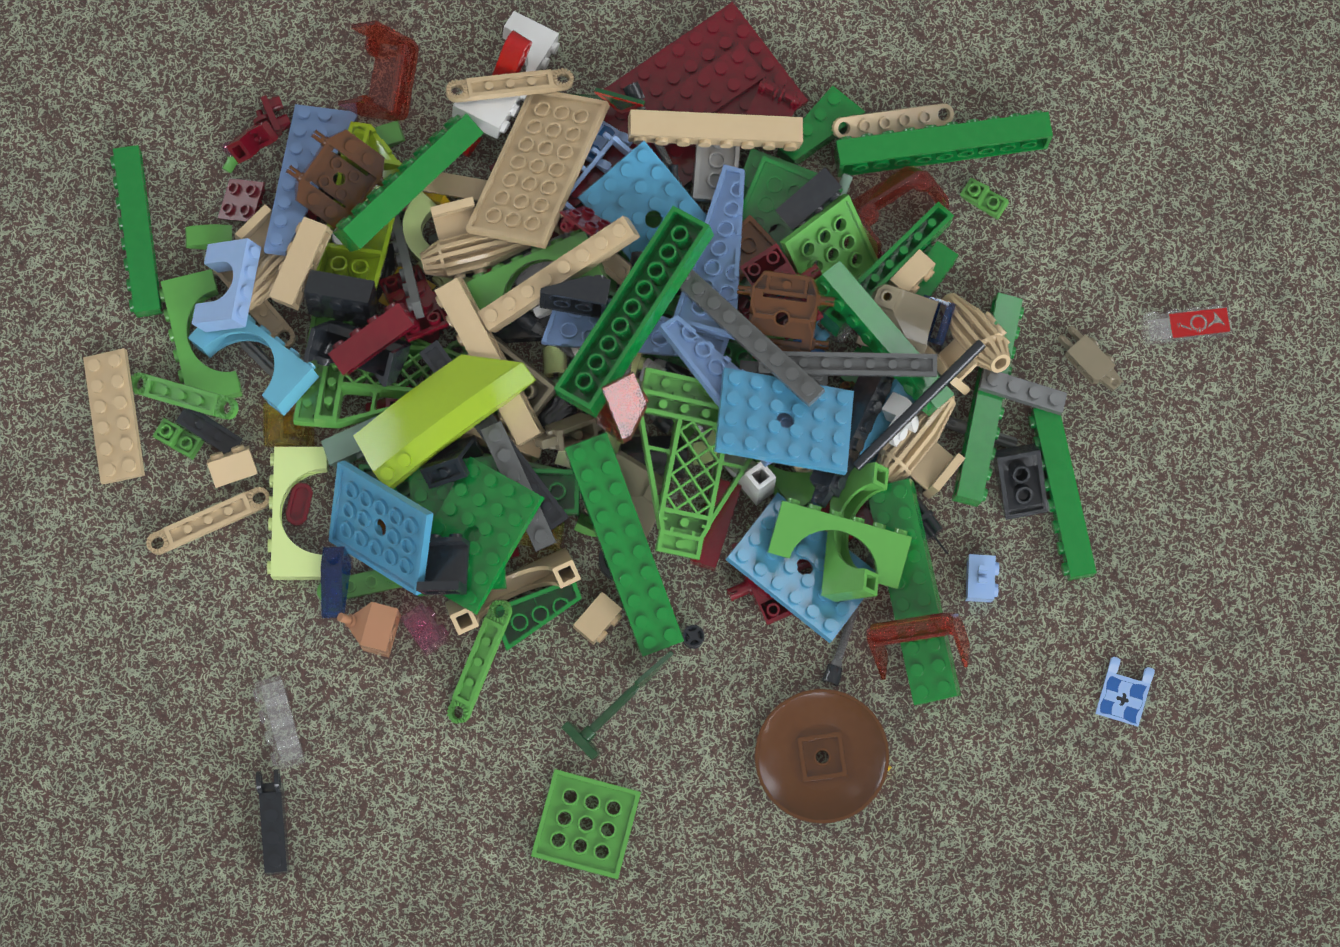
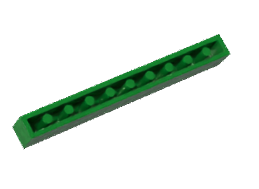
M998 292L992 299L990 314L997 320L994 324H1000L1007 332L1005 337L1010 341L1008 348L1010 359H1013L1016 353L1014 341L1020 333L1018 321L1019 319L1021 320L1024 313V307H1022L1023 299ZM1010 364L1001 373L1011 375L1012 367H1010ZM978 367L961 455L965 460L958 467L952 501L974 507L985 501L988 494V489L985 486L986 481L990 480L992 468H989L996 453V448L993 446L994 441L999 437L1000 427L997 426L1004 413V407L1001 406L1003 399L1005 400V398L978 390L982 370L984 369Z

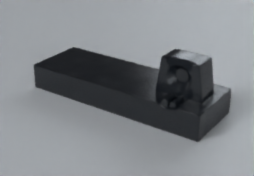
M187 408L183 409L175 423L215 449L223 452V454L231 452V448L240 445L243 440L205 414Z

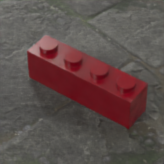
M391 303L385 308L386 312L384 314L373 316L367 321L368 325L363 329L361 327L355 329L349 334L351 337L345 342L340 340L332 346L333 350L328 354L342 375L351 374L419 325L404 303Z
M720 479L715 506L731 482ZM737 484L712 522L703 540L700 560L690 559V564L712 571L716 570L742 485Z

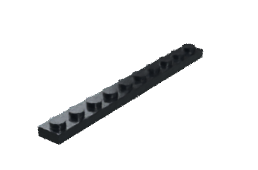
M437 340L419 353L433 373L452 361ZM491 414L474 426V428L485 441L481 430L498 421ZM510 439L532 490L544 497L540 507L552 531L569 517Z

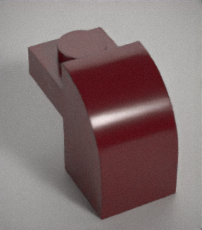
M266 120L260 124L256 123L242 132L226 147L238 164L252 158L260 149L274 143L279 137Z

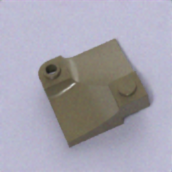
M889 284L878 286L871 298L920 354H925L929 331L939 302ZM889 292L890 298L884 300V294ZM857 334L854 342L868 347Z
M620 450L616 458L647 538L656 523L646 465ZM653 470L656 489L660 494L663 477Z

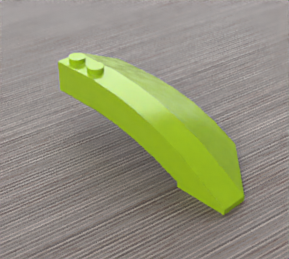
M350 121L348 131L385 157L383 179L390 174L398 172L397 167L401 162L392 154V150L385 141L379 137L372 124ZM341 154L342 159L347 161L349 164L358 169L364 175H368L366 171H364L358 165H356L347 157ZM339 172L336 185H340L344 181V176ZM333 198V200H334L336 203H338V204L341 205L343 208H345V206H344L343 204H341L339 201H337L336 199ZM395 217L361 249L349 252L344 245L334 244L331 235L316 271L375 281L377 290ZM327 224V226L334 232L335 228Z
M461 354L397 400L353 435L379 481L393 489L471 428L506 405L535 382L536 379L523 362Z

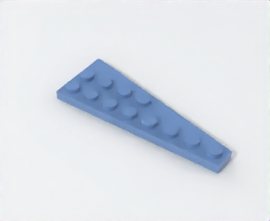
M295 104L264 253L286 256L287 247L295 238L298 223L302 222L303 217H306L309 211L295 201L296 179L286 173V170L292 165L300 172H303L313 160L318 149L321 147V143L311 137L312 134H315L313 132L316 129L328 137L344 129L348 130L350 121H357L358 112ZM333 149L334 153H336L337 155L338 153L340 154V152H338L336 149ZM310 182L311 185L316 187L318 190H321V188L316 186L314 183Z
M723 165L705 223L710 225L714 236L692 269L738 310L737 290L739 289L737 288L740 276L745 170ZM681 292L674 316L678 315L695 330L734 339L689 297Z
M552 310L541 344L580 348L599 318ZM661 316L638 353L679 357L658 330L661 324L671 318ZM696 330V333L706 342L710 341L715 346L714 348L724 356L729 338Z
M676 315L661 324L658 330L719 407L724 368L740 369L731 362L727 355L723 356L714 348L715 346L710 341L706 342L696 333L697 331ZM781 413L777 416V420L781 423L782 427L788 428L793 425V418L789 414ZM760 460L764 467H767L768 465L773 463Z

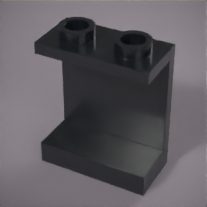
M473 435L451 443L426 462L420 469V472L429 489L467 477L470 472L463 459L477 458L483 456L484 452L476 436Z
M453 533L449 534V537L431 534L425 580L417 582L416 591L423 595H466L470 541L463 538L461 534Z

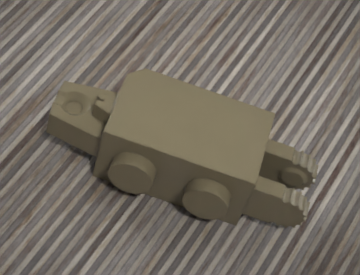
M1071 325L1067 330L1077 341L1074 345L1066 336L1061 334L1058 337L1059 342L1068 350L1064 356L1091 384H1098L1100 382L1113 392L1123 382L1114 370L1116 366L1114 359L1108 353H1103L1094 338H1089L1086 334L1083 336Z
M577 413L546 425V433L535 438L536 447L564 451L565 447L597 436L598 431L606 428L608 421L603 416L597 415L595 418L590 414Z

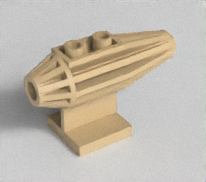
M473 197L430 207L439 240L422 251L420 257L425 275L449 279H465L466 274L487 273V269H490L492 266L531 247L529 245L468 233L465 228L475 209Z
M265 204L235 233V240L248 238L261 247L249 311L270 298L269 288L278 276L279 265L286 258V256L264 253L271 218V209Z
M950 293L942 298L940 308L954 340L939 354L930 346H927L925 354H937V371L942 375L979 339L986 348L950 382L961 393L966 395L971 391V388L963 379L976 366L995 373L1002 372L1009 366L1011 359L1008 344L1010 341L1005 337L1007 333L1000 324H994L997 320L988 311L984 313L957 294Z
M955 396L951 397L929 417L925 412L920 411L917 414L919 426L916 433L908 430L905 439L900 441L897 447L888 443L878 453L876 463L889 469L888 483L900 481L910 476L925 489L922 494L930 499L941 490L965 460L960 453L953 456L937 443L956 405Z

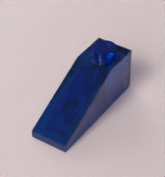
M345 546L323 547L321 559L322 618H337L339 613L345 614L352 562Z

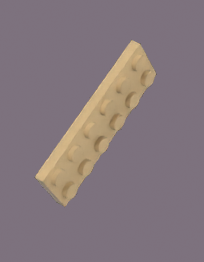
M123 348L83 357L101 484L145 476L127 350Z

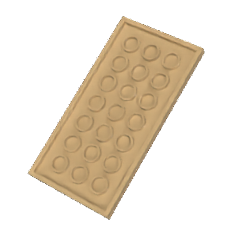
M560 92L527 95L465 228L467 232L546 249L561 216L560 211H563L610 107L608 101Z

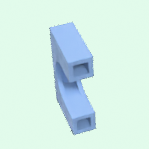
M248 238L208 244L204 264L217 273L233 271V280L229 290L220 299L195 304L192 319L194 326L204 332L246 327L261 252L259 245Z

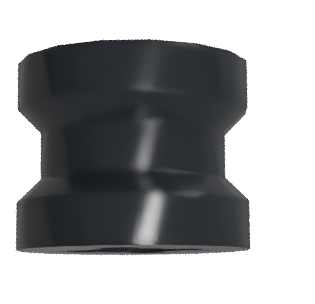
M690 625L684 629L682 635L684 645L690 649L699 648L704 641L703 629L697 625Z

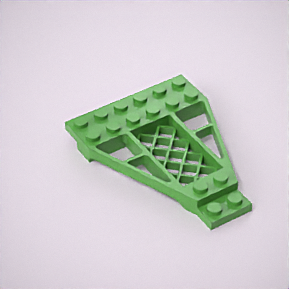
M312 315L309 334L312 327L334 319L327 317L318 318ZM341 321V322L348 323V324H351V325H354V326L356 325L354 322ZM419 338L409 342L413 344L407 357L409 360L404 363L400 372L405 377V380L398 385L393 383L391 384L392 386L383 387L379 382L375 383L370 378L374 373L356 369L362 376L353 381L349 375H342L335 363H330V366H323L318 364L317 360L310 361L316 367L314 371L319 378L296 402L293 418L294 425L339 429L362 423L380 415L388 407L376 410L379 398L400 399L413 389L406 387L407 385L411 384L415 388L417 384L414 380L421 375L426 379L430 377L426 373L430 370L428 364L421 367L417 361L422 359L419 353L431 344ZM443 348L452 361L461 354L467 355ZM414 365L418 371L409 376L404 370ZM367 380L370 384H362V383ZM345 395L373 397L369 412L339 419Z
M646 367L636 412L657 529H659L655 551L700 560L705 535L753 459L746 458L743 465L725 462L724 453L717 452V455L712 449L715 447V443L710 446L704 435L712 429L716 433L719 407L696 378ZM644 413L670 418L674 421L668 449L648 444ZM682 421L688 422V424L681 428ZM692 424L698 436L688 441L682 430ZM697 425H702L710 428H708L704 432H701ZM680 435L685 444L677 449ZM701 438L707 449L697 455L691 443ZM688 447L694 457L684 463L678 452ZM650 450L667 455L660 495L657 494ZM709 451L715 462L705 467L699 457ZM676 457L681 466L672 471ZM694 460L702 468V471L695 476L687 468V465ZM722 466L739 469L715 506ZM712 467H714L713 476L708 472ZM683 468L690 479L680 485L673 474ZM705 473L711 484L701 489L695 479ZM672 479L677 488L668 493L670 480ZM692 481L698 492L688 498L682 487ZM710 488L709 496L707 499L706 495L704 494V491ZM679 490L685 501L675 506L669 496ZM701 495L707 505L697 511L691 500ZM666 501H668L672 508L665 507ZM688 504L693 513L678 509ZM704 510H706V511H705V515H701V514H700L701 512H703Z

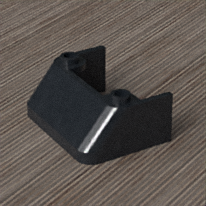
M329 320L312 327L303 362L308 363L317 360V363L320 365L330 366V363H334L328 354L333 350L332 346L340 340L345 342L351 337L349 334L359 327L336 320ZM398 339L358 369L374 373L375 377L379 379L378 382L383 387H387L397 381L409 355L411 344Z

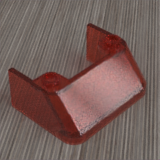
M376 20L352 24L351 29L366 36V52L375 58L369 96L360 95L354 99L338 101V105L362 117L391 121L405 120L409 113L419 53L417 43L413 39Z
M906 166L852 200L877 258L881 257V241L870 226L878 221V210L913 188L919 192L927 191L935 203L940 202L949 210L948 196L927 171L913 166Z
M630 372L601 387L606 403L596 417V424L609 434L612 428L614 433L611 436L622 444L632 439L649 402L645 392L641 391L634 372Z
M943 612L874 623L867 628L866 638L881 680L886 679L888 653L885 645L953 635L963 666L968 667L970 642L962 618L955 612Z

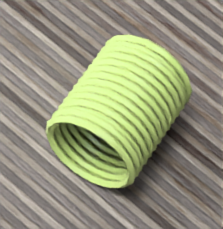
M555 346L543 348L544 375L551 378L554 377L551 376L554 375L553 372H560L559 374L562 376L567 369L566 353Z

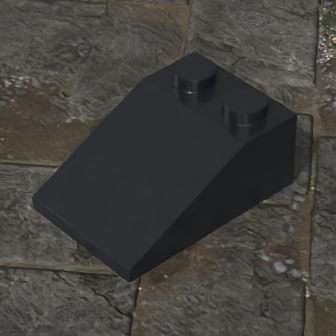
M588 275L543 287L540 290V308L600 318L608 305L611 279H607L603 275Z
M1032 443L996 450L993 459L994 470L1005 519L1009 520L1048 512L1041 452L1037 445Z

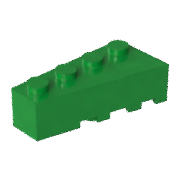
M832 85L803 118V143L801 147L795 151H785L784 148H778L777 155L787 162L800 164L837 138L831 130L833 121L840 117L865 114V111ZM845 122L840 123L838 126L841 134L848 131V125Z
M576 582L563 588L553 585L509 602L512 607V615L502 637L506 651L580 601L582 597ZM498 606L496 614L499 617L504 616L505 608Z

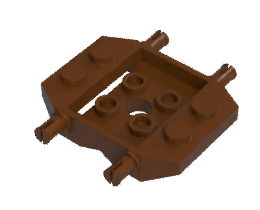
M316 129L313 132L315 134H312L311 137L321 143V147L318 149L313 160L303 172L290 165L286 173L296 179L295 201L331 227L337 228L335 225L344 217L351 216L353 214L351 210L357 204L363 203L367 199L366 196L375 186H383L382 181L384 179L382 176L385 157L346 129L329 137L324 136ZM333 149H336L342 155H344L353 163L358 165L360 168L366 171L368 175H364L358 169H356L347 161L342 159L340 156L333 152ZM338 172L344 176V181L340 185H336L333 182V176ZM310 182L314 183L316 186H318V187L321 188L323 191H325L326 193H328V194H329L330 196H332L334 199H336L337 201H339L341 204H343V205L345 206V208H343L341 205H339V204L336 203L334 200H332L331 198H329L327 195H325L323 192H321L320 190H318L316 187H314L313 185H311Z
M765 270L753 286L738 285L737 289L742 290H737V294L750 295L751 297L749 321L764 335L802 340V342L769 338L782 351L811 352L815 349L828 351L829 341L816 340L814 336L818 306L834 307L835 297L820 295L814 277ZM763 294L805 298L807 302L764 297ZM779 312H784L788 315V322L786 324H779L777 322L776 316Z

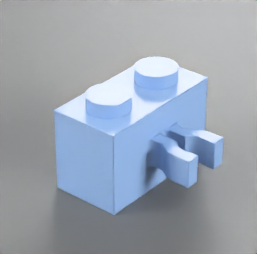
M968 555L965 601L992 602L994 597H998V584H995V575L999 574V562H995L996 556Z

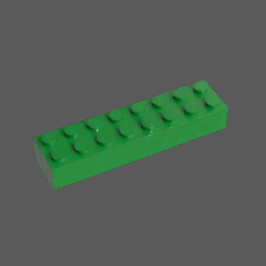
M467 113L462 116L457 114L455 117L448 119L443 124L444 129L442 128L440 131L433 133L428 138L429 143L418 147L412 153L414 155L413 158L411 157L409 160L403 161L397 167L398 172L387 176L382 181V187L380 186L372 190L366 196L368 198L367 201L357 204L351 210L353 213L351 216L344 217L335 225L337 229L333 234L349 252L361 249L484 133Z

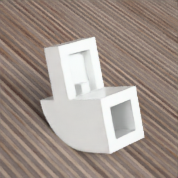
M893 392L882 408L886 420L892 424L912 405V402L908 398ZM916 415L889 444L897 447L899 442L905 439L908 430L916 433L919 426L918 416Z

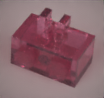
M421 603L400 619L427 657L448 642L446 636L449 633L442 623L438 626L434 621L436 615L430 606L425 608Z

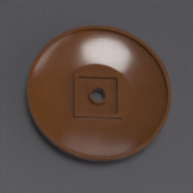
M814 689L787 698L768 715L757 737L755 766L764 791L782 811L805 822L817 824L835 823L858 814L876 798L887 776L889 746L880 721L864 703L840 691ZM825 751L829 754V759L826 763L817 762L816 755L818 752Z

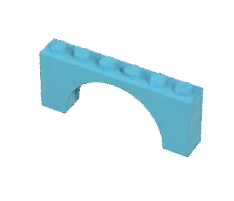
M249 314L246 327L204 332L197 327L188 339L209 358L222 348L241 341L259 342L269 347L274 356V372L271 382L262 396L270 406L283 416L319 378L314 371L316 368L314 364L303 362L300 359L301 355L291 347L288 350L284 347L286 344L279 337H271V332L263 325L258 327L255 324L256 321Z

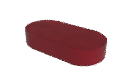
M297 483L291 489L285 514L287 521L291 525L300 526L308 518L313 490L307 483Z

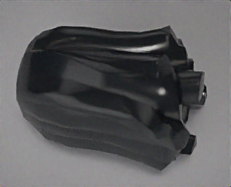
M556 396L539 414L538 419L545 430L546 425L577 414L576 406H570L569 402Z

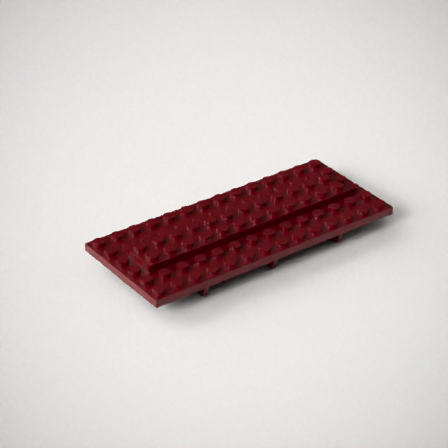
M733 2L603 89L625 95L622 89L638 81L645 96L643 100L645 101L644 107L647 110L746 115L760 82L765 78L802 96L795 111L808 103L807 98ZM610 106L603 121L628 134V116L630 111L620 114ZM633 142L629 148L633 150L638 144ZM647 142L648 146L662 161L661 157L659 156L660 154H658V151L655 147V144H653L652 142ZM674 143L664 145L663 147H665L672 164H678L679 179H681V184L686 187L692 183L696 144H690L685 147ZM612 145L602 159L610 162L611 167H613L625 155ZM585 160L584 166L587 167L590 163ZM495 163L489 166V170L491 172L495 166ZM594 166L571 193L567 202L574 208L585 207L577 197L605 173ZM562 217V218L559 220V222H558L559 227H560V225H561V223H562L564 217ZM555 230L553 231L550 240L554 237L559 236V234L555 232Z

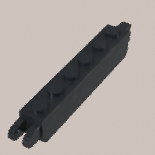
M858 376L852 389L854 396L847 473L841 475L813 470L809 479L815 487L811 499L814 505L826 508L831 498H839L842 490L845 488L846 481L854 469L852 463L863 450L864 443L873 429L875 420L882 410L887 395L891 391V376Z

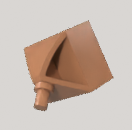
M371 602L353 615L338 614L337 620L349 628L363 651L389 658L401 618L398 608Z

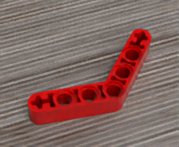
M513 30L503 45L492 75L520 73L532 46V41ZM480 136L462 154L469 158L482 140V137Z

